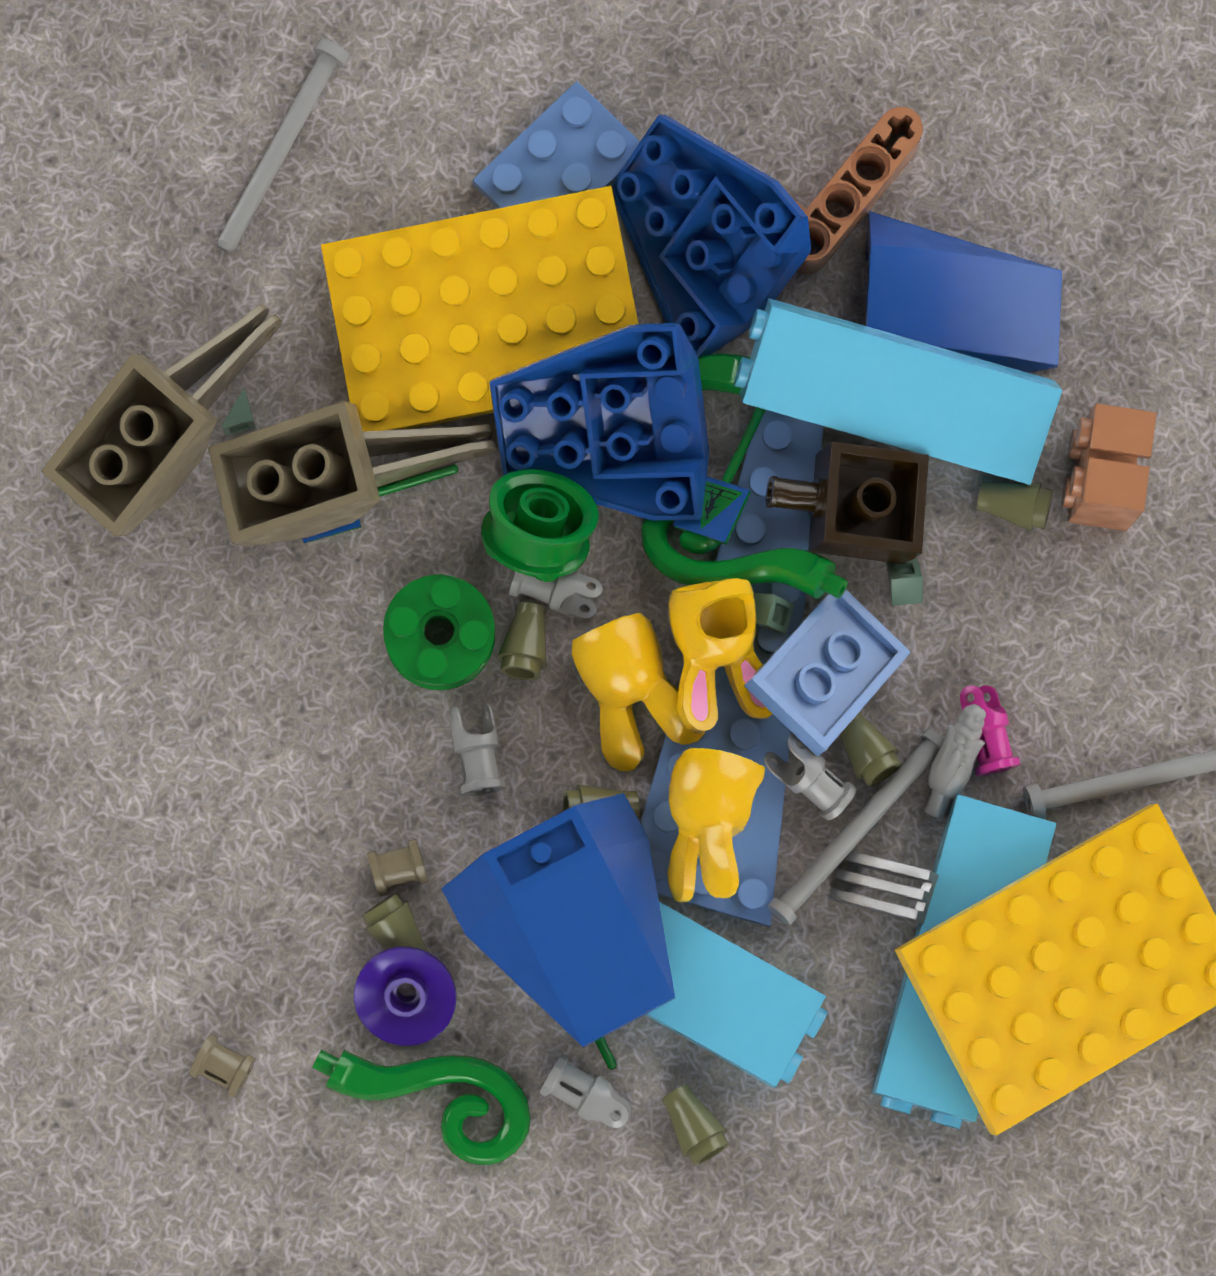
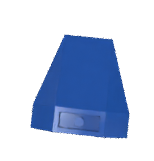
M667 115L657 116L610 185L612 186L615 204L665 323L680 324L698 358L711 355L751 327L756 310L765 311L768 298L776 300L811 252L808 216L777 180Z
M679 323L628 325L496 377L489 382L503 476L514 471L527 469L549 471L565 476L579 484L591 495L595 503L600 506L651 521L701 519L709 461V444L699 360Z
M624 793L578 804L483 853L441 888L465 935L583 1048L676 999L648 836Z

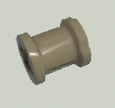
M417 839L410 840L407 847L378 855L375 851L367 853L374 882L380 897L387 895L388 889L414 881H419L421 885L429 883Z
M210 1034L200 1048L190 1068L189 1075L195 1079L201 1075L228 1089V1095L236 1098L252 1071L256 1058L251 1055L244 1057L218 1043L217 1036Z

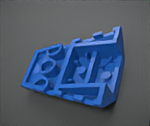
M868 212L866 243L868 278L865 326L1027 373L1058 367L1062 270L878 213Z

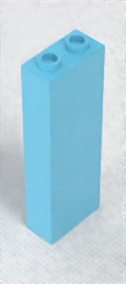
M768 298L765 311L756 310L749 332V338L756 340L750 359L741 358L734 381V386L741 388L739 394L742 403L1031 485L1062 393V389L1055 380Z
M959 794L953 798L933 867V872L939 876L924 924L918 923L914 938L1046 864L1057 823ZM904 972L871 1093L882 1096L880 1105L882 1107L910 1114L912 1106L932 1111L930 1121L960 1129L962 1120L976 1122L978 1110L908 975Z
M659 902L676 999L649 1012L645 1016L772 1088L778 1085L780 1079L789 1084L803 1059V1056L796 1053L803 1037L806 1034L814 1038L828 1014L827 1010L820 1007L826 996Z

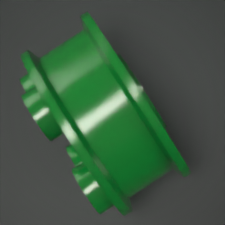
M535 469L518 470L508 473L494 483L488 500L490 510L485 515L481 525V539L486 553L490 557L515 572L535 577L544 582H552L561 576L573 573L584 564L590 549L589 537L596 529L599 513L595 501L583 487L560 474Z
M428 575L408 583L394 596L384 617L383 636L387 653L393 666L405 679L416 686L429 690H450L472 681L485 668L494 648L495 624L488 602L473 585L450 575ZM444 621L450 624L454 629L452 639L444 645L430 643L425 637V632L431 623Z

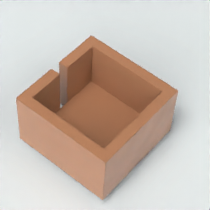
M1096 403L1086 418H1080L1078 429H1073L1071 432L1068 447V459H1074L1076 462L1071 478L1066 477L1062 493L1061 504L1062 507L1069 508V523L1127 531L1144 512L1150 466L1137 465V457L1146 459L1151 457L1157 412Z

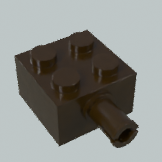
M830 442L816 454L813 482L778 478V476L769 478L766 489V507L809 512L811 521L808 551L906 564L922 554L929 455Z

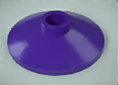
M394 947L376 954L363 966L354 987L355 1009L363 1025L379 1039L394 1045L414 1046L434 1039L448 1026L456 1008L457 992L451 973L437 957L418 948ZM403 983H409L415 987L417 993L413 996H404L400 993L398 986Z

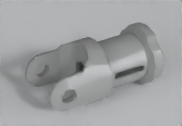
M577 571L561 576L552 582L540 581L535 577L515 572L509 595L517 597L519 594H523L548 603L550 610L588 620L593 618L597 611L596 605L588 599L600 597L603 587L598 580L582 575ZM588 585H591V586H593L595 589H594V590H589V589L587 588V586H588ZM585 607L588 609V612H582L580 609Z
M485 703L482 707L483 735L466 732L462 728L458 708L454 706L450 710L453 749L455 754L460 755L464 785L460 787L462 796L490 794L506 788L505 780L499 777L495 754L499 741L492 708L489 703Z
M791 735L788 738L787 744L790 751L799 759L798 761L786 763L773 752H768L764 755V762L768 770L795 794L802 793L819 808L818 814L823 819L830 821L844 811L856 793L854 785L838 779L825 767L824 758L820 755L817 757L795 735Z
M562 1053L539 1093L545 1097L552 1094L576 1108L577 1116L586 1121L599 1120L613 1128L624 1126L632 1112L630 1102L614 1092V1088L609 1080L600 1075L596 1078L588 1075L568 1063L569 1057Z

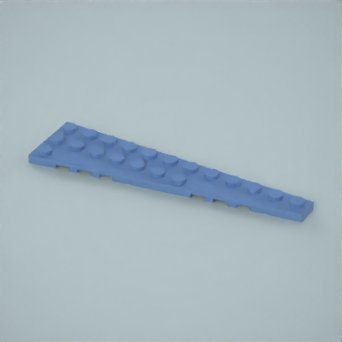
M765 411L748 447L737 485L750 490L751 494L727 544L720 545L716 561L733 559L777 548L808 550L811 521L809 512L776 507L767 508L766 489L769 478L772 476L813 482L815 457L821 451L824 426L772 411ZM775 582L751 585L754 593L774 594L794 604L787 634L756 627L753 646L754 652L762 664L765 663L803 620L806 593L786 584ZM721 666L715 670V689L718 707L716 725L710 730L705 731V734L698 742L681 745L672 741L667 735L665 736L641 819V825L649 840L658 896L674 900L668 886L667 870L671 850L679 835V827L671 815L669 805V785L676 760L683 751L689 748H706L733 753L765 767L764 778L756 790L752 802L751 817L744 830L732 837L739 874V886L736 893L730 898H716L710 895L703 883L698 855L694 895L690 901L683 903L770 927L772 912L767 905L774 897L785 784L768 770L764 762V755L768 752H773L784 762L788 763L789 747L787 740L791 736V731L774 715L765 719L752 718L747 715L739 706L725 668Z

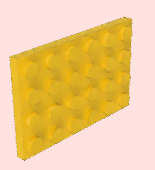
M612 186L321 244L349 401L357 407L363 431L415 429L494 413L489 383L492 379L628 325H639Z
M1158 803L1149 804L894 949L984 1124L992 1135H999L1216 1006V915Z

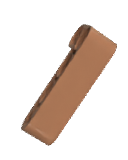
M896 107L888 110L809 207L805 209L796 202L808 216L810 239L816 241L821 248V251L817 254L808 255L796 272L800 274H813L821 270L914 157L923 134L921 118L915 111L907 107ZM900 131L905 132L907 137H900L892 146L889 154L886 148L890 135H896ZM863 165H871L880 172L881 177L873 181L865 180L860 177L856 169ZM832 202H842L850 208L851 214L843 218L835 217L827 211L826 206Z

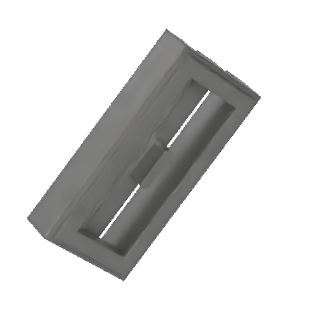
M851 851L843 859L845 861L843 869L837 868L834 877L839 882L836 889L831 888L828 896L830 899L924 924L939 876L931 870ZM858 866L921 881L923 884L921 889L858 874L856 871ZM852 884L917 900L915 909L850 893Z

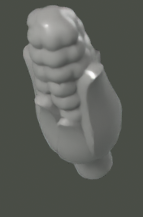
M979 705L966 706L959 715L958 722L955 725H947L944 742L933 760L928 776L929 787L933 790L924 810L931 816L943 818L950 799L958 794L960 795L969 782L976 757L985 744L980 737L985 724L986 712Z

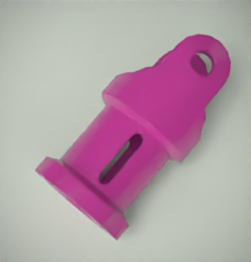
M970 685L963 688L960 693L962 711L966 706L976 704L986 712L985 724L980 737L985 744L977 755L979 766L975 768L976 776H987L1020 766L1019 757H1014L1005 728L1009 725L1007 712L1000 704L996 689L989 685H983L979 688ZM970 693L974 695V701L971 703L967 698ZM985 693L990 695L989 702H986L984 699Z

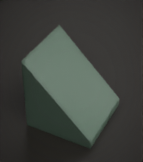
M244 388L222 424L226 435L256 427Z
M912 559L906 564L886 562L892 606L923 603V576L918 560Z
M754 593L757 617L756 627L787 634L794 604L774 594Z

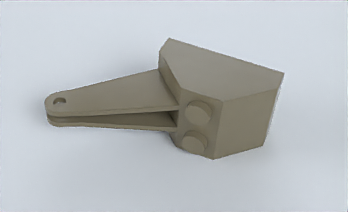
M259 304L242 319L164 372L143 354L132 353L41 472L115 537L126 536L173 497L203 459L218 420L208 411L209 408L249 360L276 333L281 326L282 320L277 315H272L264 321L269 313V309L264 304ZM233 352L192 396L186 392L188 388Z
M344 400L210 446L208 450L231 543L246 547L309 538L354 523L381 502L377 487L453 463L490 455L497 451V445L495 441L469 443L491 436L493 430L490 424L449 428L363 431L356 405ZM456 446L372 467L369 458Z

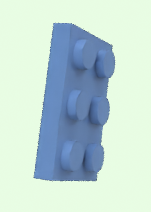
M576 81L473 179V186L497 209L610 186L640 141Z
M847 590L839 599L827 593L744 686L818 757L828 749L911 652Z

